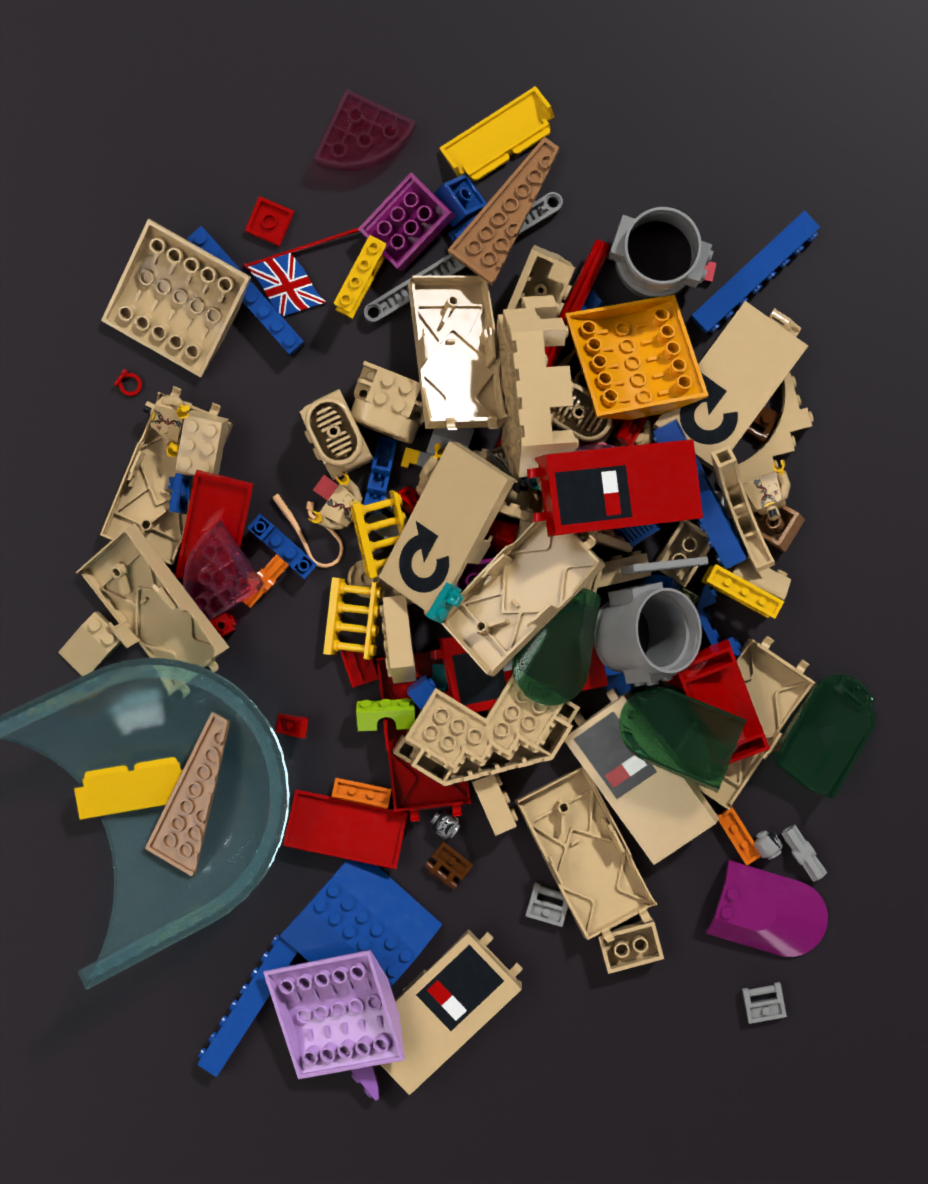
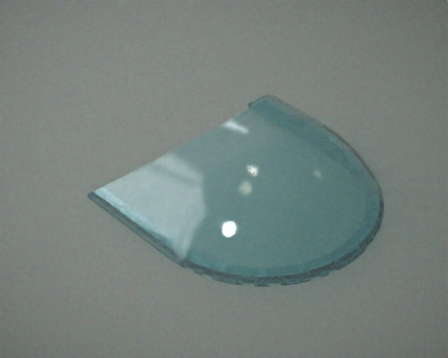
M167 658L126 660L92 671L0 715V740L18 743L52 759L65 769L81 787H84L82 779H84V774L87 771L122 765L127 766L128 771L134 770V765L139 762L175 757L178 763L180 762L181 770H183L211 712L215 711L231 720L195 876L186 874L145 849L166 805L100 816L111 848L114 869V895L109 927L97 961L77 971L85 990L94 987L230 913L233 908L249 896L265 877L283 841V833L289 814L290 790L288 770L284 761L285 757L277 735L257 705L240 688L221 675L202 666Z

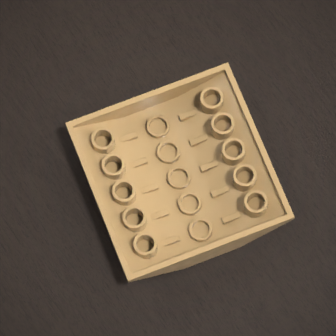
M148 219L101 321L195 375L202 377L223 343L237 315L251 277Z

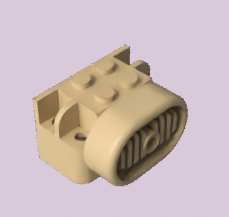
M534 245L507 309H521L522 297L553 295L556 303H559L560 315L564 303L561 301L562 299L566 300L572 286L569 285L575 267L559 254Z
M364 361L363 370L354 390L355 401L350 411L355 422L399 441L412 443L419 427L425 424L420 383Z
M573 383V406L550 408L553 414L552 430H572L575 438H578L579 447L584 450L602 449L615 427L614 419L597 418L588 389L581 384Z
M340 389L313 401V403L299 411L307 429L304 433L310 444H314L315 448L313 451L319 461H323L332 480L343 476L344 474L341 471L347 474L373 461V457Z

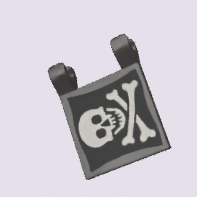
M499 446L488 450L486 453L490 454V459L500 470L512 477L503 447ZM525 477V480H517L518 482H514L512 486L513 490L516 493H521L522 490L519 488V484L524 488L527 486L534 488L535 485L532 483V479L537 482L536 477Z

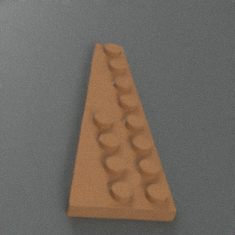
M544 137L448 249V253L490 285L495 283L559 153V147Z
M215 711L211 712L145 847L149 852L190 876H195L231 722V720Z

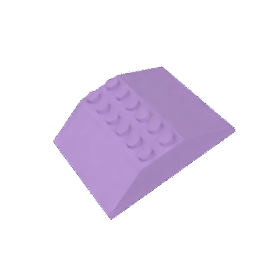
M371 950L263 972L298 1079L403 1061L405 1059L400 1016L389 980Z

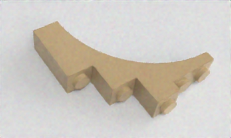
M790 372L781 383L782 405L780 416L771 436L758 452L746 461L738 464L743 484L774 472L773 463L775 461L777 467L778 463L776 460H773V457L795 451L796 441L790 433L812 427L814 422L812 412H808V408H799L801 406V399L799 395H796V380L794 376L791 377Z
M729 445L711 452L714 476L723 492L724 505L732 518L733 527L756 572L774 566L775 561L763 539L748 502L735 455Z

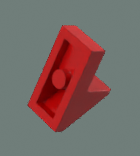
M647 418L613 420V423L619 430L616 437L623 446L634 445Z
M278 713L276 733L306 738L308 729L307 717Z

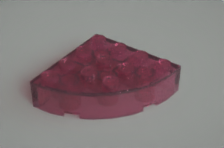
M346 89L315 153L314 163L341 171L362 170L376 166L401 150L417 128L416 122Z
M221 520L204 533L195 544L187 558L183 575L184 589L209 621L256 593L264 585Z

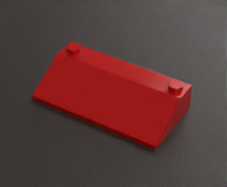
M729 640L716 643L698 652L693 662L687 668L677 673L715 769L769 750V744Z

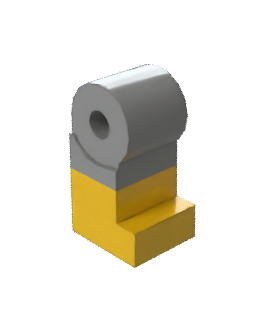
M406 447L401 467L408 469L409 464L423 468L429 457L433 455Z

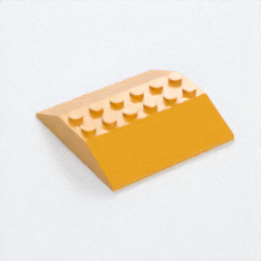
M675 294L565 313L566 322L597 418L632 420L664 414L709 396Z

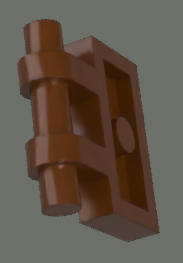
M445 841L441 843L432 855L437 862L434 865L430 861L424 864V867L429 870L428 873L430 875H435L442 881L444 886H449L452 890L458 885L453 881V878L457 876L462 880L474 866V864ZM442 865L450 871L448 875L439 869Z

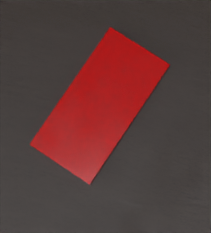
M196 470L175 574L176 578L229 591L232 590L254 483Z
M296 789L283 847L396 870L408 812H394L393 809L374 807Z

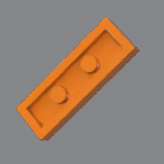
M335 778L331 798L388 809L392 789Z
M731 806L730 810L726 809L717 815L719 817L718 821L745 865L747 866L761 856L754 846L752 837L734 808Z

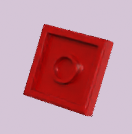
M259 196L244 232L280 247L295 211Z

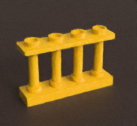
M371 235L368 237L334 301V305L337 306L336 311L351 319L354 318L386 258L382 254L386 248L385 242Z
M394 490L389 491L390 499L368 505H363L357 500L349 502L365 573L370 579L378 577L377 571L379 568L384 567L388 558L377 561L373 558L372 552H375L376 549L396 544L407 523L405 513L401 511V505H403L401 495ZM393 506L395 517L370 524L365 523L364 515L366 513ZM397 524L398 536L376 542L369 541L368 534H370V531Z
M717 564L714 567L709 566L701 580L702 583L713 587L715 590L766 618L770 616L775 619L784 603L783 600Z
M332 577L323 654L337 655V651L345 650L364 653V659H373L377 651L375 637L379 633V626L377 625V620L381 614L379 603L380 598L383 596L381 583L372 582V588L347 585L345 579ZM344 594L371 595L370 605L367 607L345 604L343 602ZM343 612L368 614L367 626L342 623L341 614ZM339 632L365 633V645L340 642Z

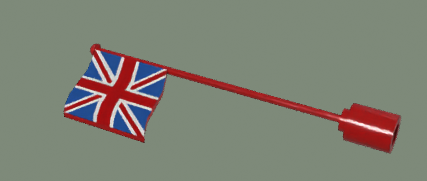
M355 228L248 264L245 262L243 268L245 270L249 269L256 277L270 302L282 316L293 314L326 303V301L317 293L305 270L291 253L350 235L360 230Z

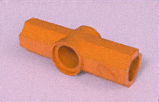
M276 554L266 567L262 568L253 577L252 582L240 594L239 598L252 608L261 596L277 582L276 579L288 568L289 564Z

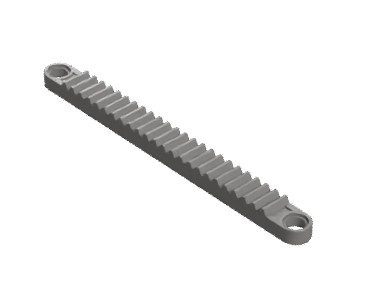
M551 192L535 201L518 236L558 212L563 204L560 194ZM556 198L559 202L558 206L550 207L547 203L548 199ZM449 254L415 276H454L467 267ZM410 279L369 303L364 309L365 318L371 323H376L400 310L403 306L410 303L408 290ZM377 308L379 315L376 318H371L368 315L369 309Z

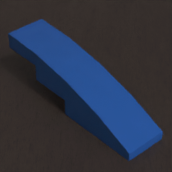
M379 436L363 505L385 500L398 443L397 439ZM382 509L371 511L368 513L381 516Z

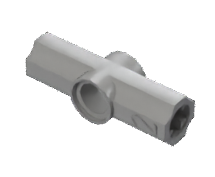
M795 824L786 828L781 834L792 849L791 852L797 862L804 867L813 882L824 877L827 874L826 869L816 857L817 854L810 843L804 839Z

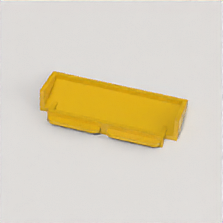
M535 86L439 149L457 177L467 174L471 181H478L508 162L509 156L512 154H520L544 137H547L551 133L548 121L554 118L552 107Z
M175 757L136 763L132 771H128L125 765L87 771L84 774V779H82L84 787L74 788L79 819L166 805L183 771L181 770L180 762L178 763Z

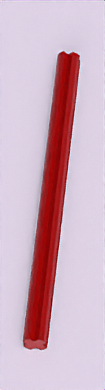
M595 240L558 318L563 319L565 326L567 325L565 313L581 311L611 249V246L604 241ZM563 346L545 347V355L548 358L547 367H554ZM501 434V436H500V438H499V441H498L496 447L501 446V437H502V434Z

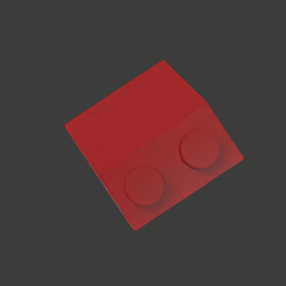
M497 515L484 540H488L490 535L493 536L487 552L498 554L505 546L514 543L520 522Z

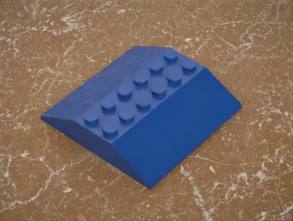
M346 860L280 936L309 962L371 950L387 976L390 987H392L443 924L378 866Z

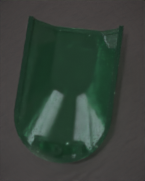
M582 588L512 658L514 680L527 698L538 704L555 706L572 700L582 691L589 676L600 601L599 594Z
M845 674L831 675L821 679L812 688L772 753L776 765L805 789L827 798H835L875 727L876 713L873 711V698L868 689L856 678Z
M652 687L648 690L637 692L628 699L620 714L619 730L626 747L639 759L718 793L746 719L674 690Z

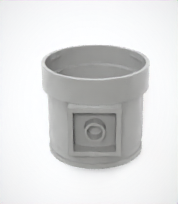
M656 207L641 213L636 219L625 215L622 216L608 259L615 261V268L620 280L631 292L640 297L650 299L677 294L686 285L695 288L698 284H701L707 274V269H704L705 265L707 266L711 261L714 251L711 250L712 244L701 241L699 230L689 216L674 208ZM653 221L666 222L677 227L686 236L690 244L691 264L689 270L684 275L668 281L653 280L641 274L631 262L628 253V237L633 230L642 224Z
M662 582L635 585L608 592L609 601L599 609L595 616L592 639L600 660L611 670L624 673L626 684L634 683L635 686H642L647 683V686L658 684L660 680H673V676L678 675L677 672L684 670L693 662L701 645L702 627L696 607L685 594L676 589L663 588ZM640 612L644 615L649 629V645L646 654L641 647L638 636Z

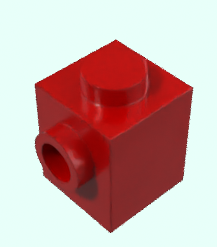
M224 613L210 620V623L221 637L237 630L235 627L237 622L232 614Z

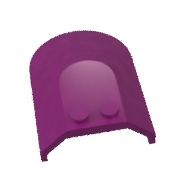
M728 859L725 882L714 918L708 929L706 928V934L779 956L795 957L811 951L820 943L827 929L828 912L823 898L810 885Z

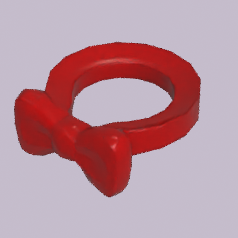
M123 369L118 379L114 382V386H119L125 395L134 396L141 391L142 381L138 375L128 373L127 369ZM124 377H133L137 380L138 387L135 391L128 392L124 389L122 383Z

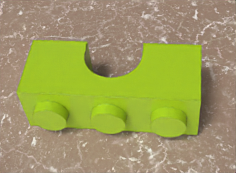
M408 698L357 701L358 731H376L378 721L384 717L392 718L396 722L397 730L410 729L416 720L415 702Z

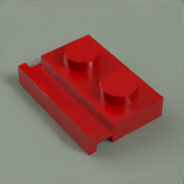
M340 651L352 688L379 679L373 659H364V653Z

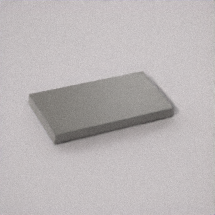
M708 557L634 564L620 568L623 575L707 565Z

